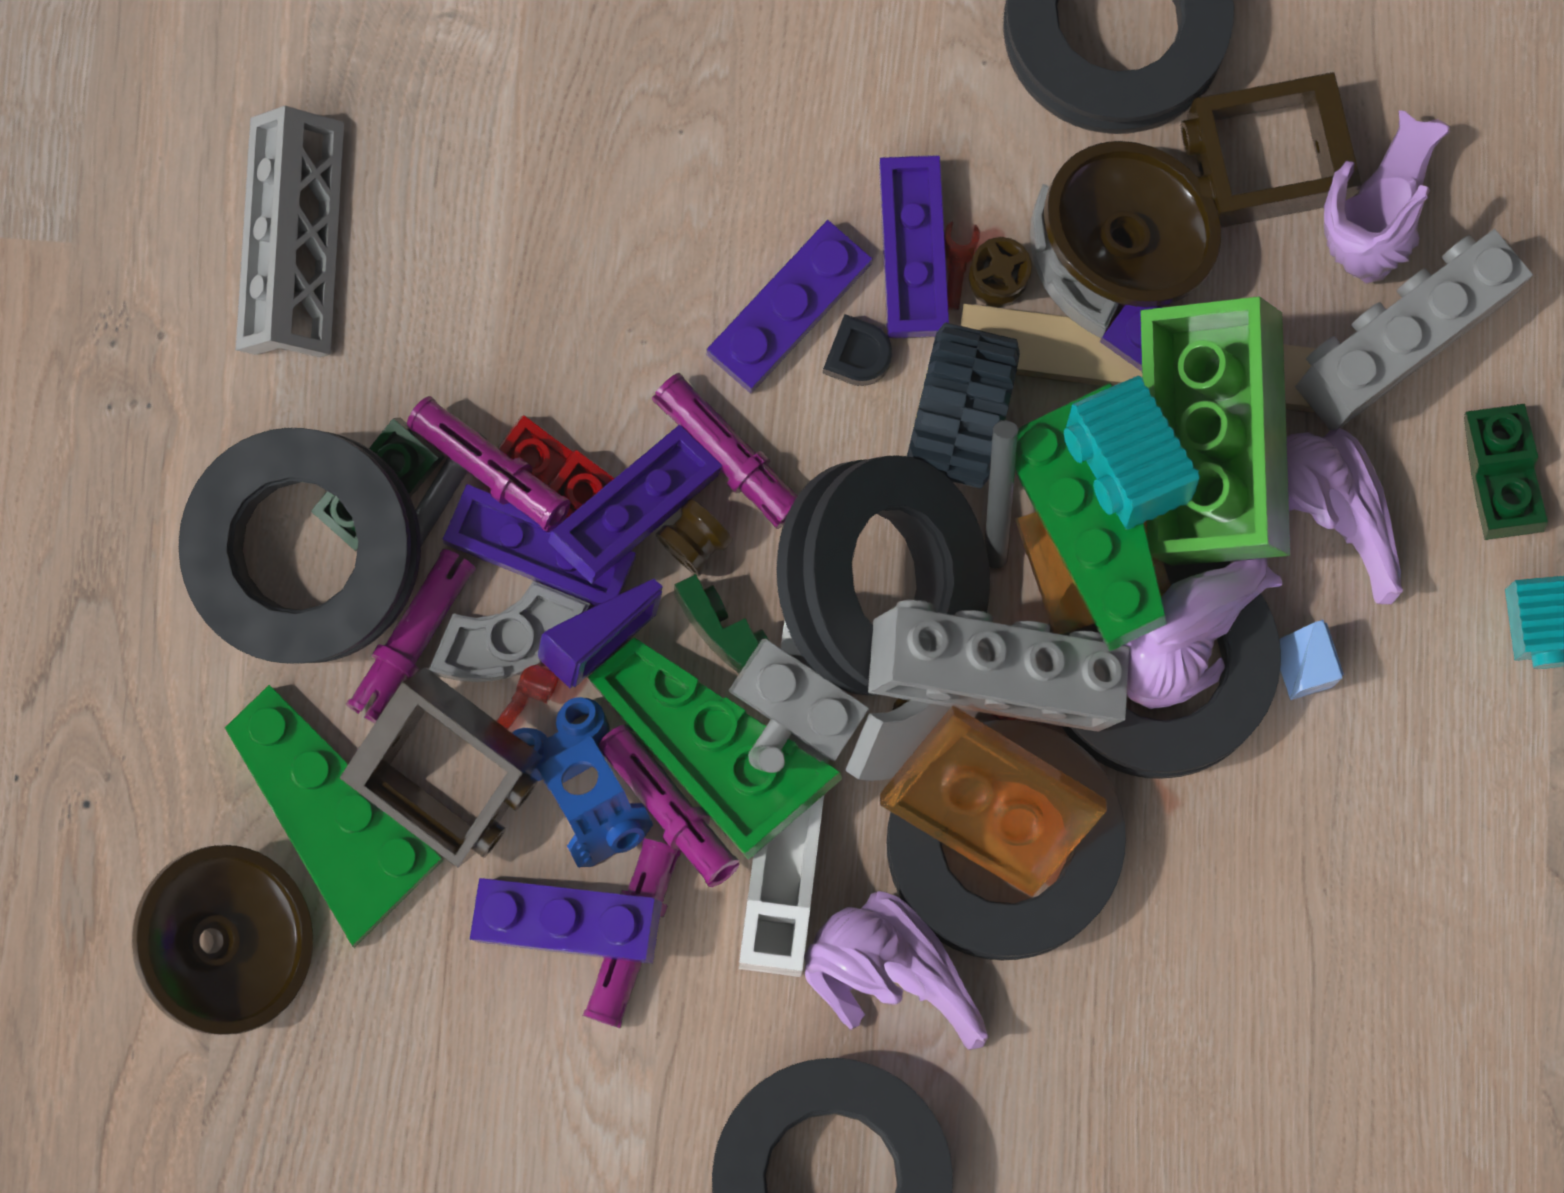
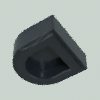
M844 314L822 374L856 386H867L878 382L887 373L891 364L892 346L888 336L879 327Z

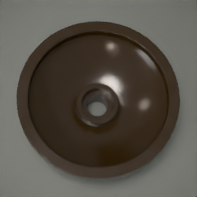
M1129 141L1098 143L1079 151L1069 158L1054 177L1048 189L1044 205V220L1048 239L1057 258L1066 270L1082 285L1099 296L1113 302L1135 307H1155L1170 304L1195 291L1208 276L1217 260L1221 245V225L1213 199L1202 196L1198 183L1199 178L1186 165L1155 147ZM1113 239L1122 241L1126 248L1117 244Z
M215 845L198 848L177 857L158 872L144 891L135 913L132 929L134 964L143 988L150 999L166 1016L176 1023L193 1031L212 1035H231L248 1032L265 1025L280 1015L301 989L310 967L313 952L311 916L303 894L295 881L271 858L252 849L234 845ZM205 930L211 933L214 940L213 947L208 953L200 945V936Z

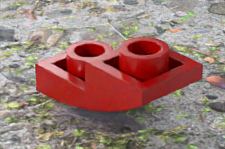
M525 415L517 420L498 446V449L510 458H522L532 466V474L561 496L569 499L571 506L563 520L567 519L615 479L578 450L571 451Z

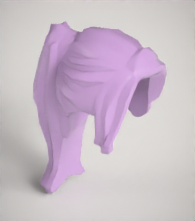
M1399 111V128L1379 168L1362 184L1358 195L1345 200L1347 182L1353 174L1355 162L1346 161L1334 173L1324 205V235L1327 239V247L1330 249V255L1335 257V262L1342 264L1347 273L1361 279L1364 283L1384 280L1392 269H1397L1398 263L1409 262V255L1412 254V249L1418 246V220L1424 201L1428 199L1427 195L1430 192L1429 187L1423 185L1427 165L1433 149L1444 136L1450 133V126L1443 121L1435 119L1428 122H1418L1407 112Z
M1341 428L1336 431L1330 430L1322 438L1309 432L1287 436L1289 511L1298 510L1310 513L1317 524L1327 529L1334 528L1345 538L1346 544L1352 543L1360 554L1370 576L1373 599L1376 604L1394 603L1400 593H1403L1401 569L1384 490L1364 448L1355 437Z
M1267 558L1235 560L1225 568L1190 576L1169 587L1161 597L1167 624L1123 645L1129 647L1127 696L1132 701L1149 709L1169 707L1185 702L1219 681L1220 675L1225 668L1223 658L1220 657L1208 668V659L1212 654L1211 649L1214 645V640L1228 633L1240 611L1263 590L1270 587H1280L1283 584L1281 577L1268 567Z
M876 891L871 893L867 903L861 909L846 907L832 915L817 931L813 944H810L805 952L806 981L829 1004L843 1024L850 1030L860 1026V1022L865 1016V1013L850 992L851 989L854 988L860 992L874 995L882 1003L898 1004L901 1002L904 989L918 996L920 1001L927 1000L939 1009L952 1024L968 1050L982 1048L989 1038L982 1016L972 1001L956 967L939 938L918 914L897 896ZM893 982L898 983L902 988H900L899 986H897V985L894 984Z

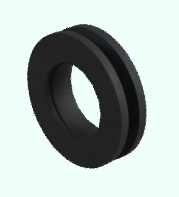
M1006 0L1003 14L1004 42L1008 58L1019 81L1027 92L1048 112L1069 124L1089 131L1106 134L1136 133L1161 126L1177 118L1191 107L1194 99L1201 98L1209 88L1218 72L1230 42L1234 23V1L1172 0L1176 9L1178 26L1175 41L1159 60L1141 69L1109 70L1090 64L1072 50L1060 30L1057 8L1059 0Z
M280 428L257 433L239 441L219 455L207 467L195 484L185 505L180 524L178 553L183 581L193 605L205 623L224 641L241 652L270 662L283 664L320 663L340 659L358 652L379 638L398 618L410 598L417 579L421 558V535L416 510L407 489L395 471L375 452L357 441L338 434L307 428ZM300 482L317 484L338 497L352 516L358 539L355 568L343 589L323 605L304 610L284 608L264 596L248 574L243 553L246 525L258 504L278 488Z
M893 455L840 463L824 470L814 477L795 499L785 519L779 540L776 574L778 595L785 623L795 645L809 665L820 676L838 688L858 695H878L868 693L873 624L864 615L855 593L852 567L857 539L869 519L877 514L888 519L905 538L914 561L916 579L914 600L931 603L935 606L936 613L953 616L961 611L987 613L990 594L989 560L981 528L970 504L962 492L945 474L922 460L908 456Z
M1151 557L1160 597L1176 582L1203 572L1222 569L1231 564L1230 561L1171 566ZM1072 581L1059 600L1049 621L1050 633L1065 636L1079 631L1100 633ZM1260 593L1238 614L1228 633L1217 638L1225 668L1220 675L1219 685L1209 702L1191 715L1164 721L1141 717L1126 708L1124 721L1098 732L1062 726V728L1074 742L1084 748L1095 760L1116 771L1132 776L1154 779L1177 778L1200 772L1219 763L1232 754L1259 726L1269 710L1279 682L1281 668L1279 635L1275 620L1263 595Z
M992 720L968 726L940 755L924 766L907 773L890 812L886 844L890 873L901 900L918 914L942 943L957 951L979 958L1019 960L1038 956L1062 946L1085 929L1101 912L1110 899L1122 871L1126 834L1123 812L1117 793L1102 767L1084 748L1069 737L1040 724L1018 720ZM996 778L1020 780L1044 792L1061 812L1068 834L1066 862L1057 880L1039 896L1016 903L988 901L967 890L949 869L942 847L944 819L952 803L973 785Z
M821 1058L796 1063L775 1072L753 1087L742 1098L724 1125L717 1143L712 1169V1193H768L766 1173L772 1150L785 1133L808 1118L833 1114L859 1120L881 1137L894 1161L897 1183L895 1193H952L953 1169L947 1140L939 1122L925 1101L910 1086L886 1070L868 1063L843 1058Z

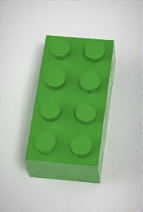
M1260 296L1141 310L1142 378L1144 385L1149 388L1150 395L1155 398L1156 405L1161 408L1163 417L1167 418L1169 427L1173 429L1174 435L1179 439L1181 447L1186 450L1187 458L1192 460L1193 468L1198 470L1200 478L1193 498L1189 503L1180 505L1175 510H1169L1164 515H1158L1153 520L1148 519L1146 521L1147 541L1151 557L1171 566L1291 556L1282 312Z

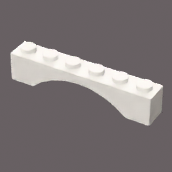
M784 620L781 649L815 671L798 650ZM793 734L790 735L789 739L797 743L800 749L820 762L823 760L828 764L829 758ZM824 795L753 856L739 969L795 977L801 976Z

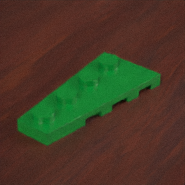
M1111 383L1019 427L1015 472L1105 644L1111 652L1167 623L1144 524H1137L1132 529H1125L1117 513L1109 515L1103 510L1094 490L1095 475L1086 461L1082 463L1075 461L1064 439V429L1067 428L1066 424L1072 404L1112 387Z
M635 637L588 676L589 681L748 860L843 779L838 770L823 760L820 762L800 749L797 743L789 738L780 750L784 755V764L779 771L769 773L752 767L748 758L749 752L766 726L747 714L745 709L728 698H723L701 684L696 677Z
M270 685L224 727L353 948L443 862L442 858L430 846L340 779L348 763Z

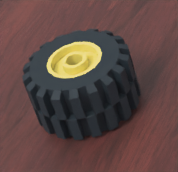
M947 322L941 326L936 332L909 444L908 457L922 460L934 466L952 482L980 489L985 485L990 477L993 427L997 422L1006 420L1018 368L1020 350L1017 339Z

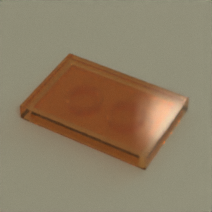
M952 705L880 792V805L1031 897L1034 896L1107 811L1106 799L954 705Z

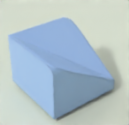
M1324 620L1314 622L1279 639L1281 649L1280 671L1290 700L1333 688L1342 679L1344 673L1327 622L1324 623Z

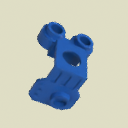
M576 697L568 700L561 707L556 718L558 732L552 736L547 737L542 731L534 728H520L512 733L529 746L535 745L533 749L543 756L531 776L538 781H544L566 816L575 834L568 843L567 848L577 867L580 868L592 867L615 853H624L635 848L647 835L653 823L643 803H629L623 788L598 748L601 739L610 730L609 722L602 707L592 699ZM589 715L583 723L571 724L578 717ZM591 767L597 770L598 781L591 791L582 795H574L564 789V782Z

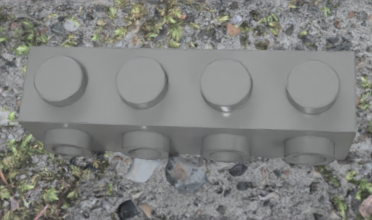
M1495 228L1477 242L1470 234L1464 237L1442 256V259L1446 262L1444 267L1433 275L1426 268L1420 270L1397 290L1402 297L1388 309L1381 302L1376 303L1352 323L1353 328L1357 331L1342 343L1333 336L1306 358L1311 367L1295 388L1330 430L1336 431L1482 322L1511 300L1533 276Z
M916 600L898 602L895 608L880 615L873 621L868 693L1096 732L1125 720L1129 647L1121 646L1110 652L1100 633L1079 631L1065 636L1050 633V626L1041 622L1020 621L1013 623L1012 626L992 623L993 616L980 611L957 612L955 616L936 613L935 606L931 603Z

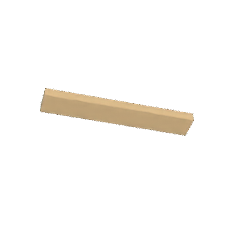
M971 304L963 305L960 326L1017 339L1020 358L1016 375L1101 386L1111 383L1112 387L1138 375L1142 377V371L1100 343L1101 338L1082 328L1070 317ZM1283 344L1286 409L1314 413L1312 407L1295 386L1310 369L1311 365L1306 358L1316 348Z

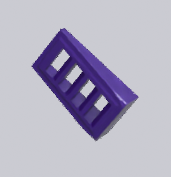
M651 579L548 629L541 636L538 651L539 659L570 689L573 686L576 687L657 615L663 586L655 579Z

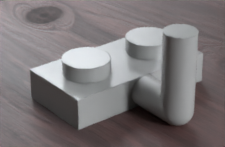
M767 639L760 641L728 690L771 719L750 750L748 757L752 767L769 773L777 772L783 767L784 755L780 750L791 734L830 760L835 761L869 709Z

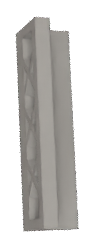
M282 106L250 118L236 351L257 355L281 348L316 357L331 355L344 122L289 106ZM304 129L323 134L322 159L315 165L303 149ZM307 185L319 201V214L312 223L309 222L299 206L300 191ZM304 243L316 260L315 275L308 281H306L296 266V250ZM300 302H302L312 318L311 338L291 333L293 308Z

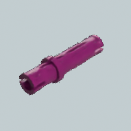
M676 373L667 379L657 389L656 394L652 397V401L668 414L677 425L680 424L723 465L721 471L729 479L727 485L736 494L742 492L760 509L776 529L783 527L787 514L798 495L769 466L770 459L763 451L756 453L746 444L714 408L694 390L681 373Z
M431 396L425 397L413 408L407 420L409 429L417 432L446 454L452 461L462 466L490 487L491 497L503 505L511 503L538 523L546 532L555 529L566 517L571 506L569 499L561 496L532 474V466L522 458H510L477 431L439 405Z
M445 548L441 550L439 558L403 617L394 628L386 644H378L371 655L375 659L373 665L351 699H348L346 705L351 710L359 714L360 711H363L374 693L376 698L364 716L365 719L372 723H376L401 683L419 671V668L415 665L426 649L432 636L466 582L476 571L475 566L464 558L457 566L451 578L448 579L447 574L459 556L455 552Z
M623 724L612 729L601 739L598 748L632 789L635 796L641 800L665 830L664 840L672 849L680 848L706 880L705 883L708 887H715L725 882L736 872L740 861L735 855H732L710 828L709 815L702 807H693L669 778L665 770L632 733L633 730L629 725Z
M644 838L628 889L621 890L620 894L649 897L662 901L660 917L664 918L668 905L664 904L663 901L678 857H680L682 851L672 849L667 844ZM603 958L587 1008L582 1016L621 1029L626 1007L642 962Z

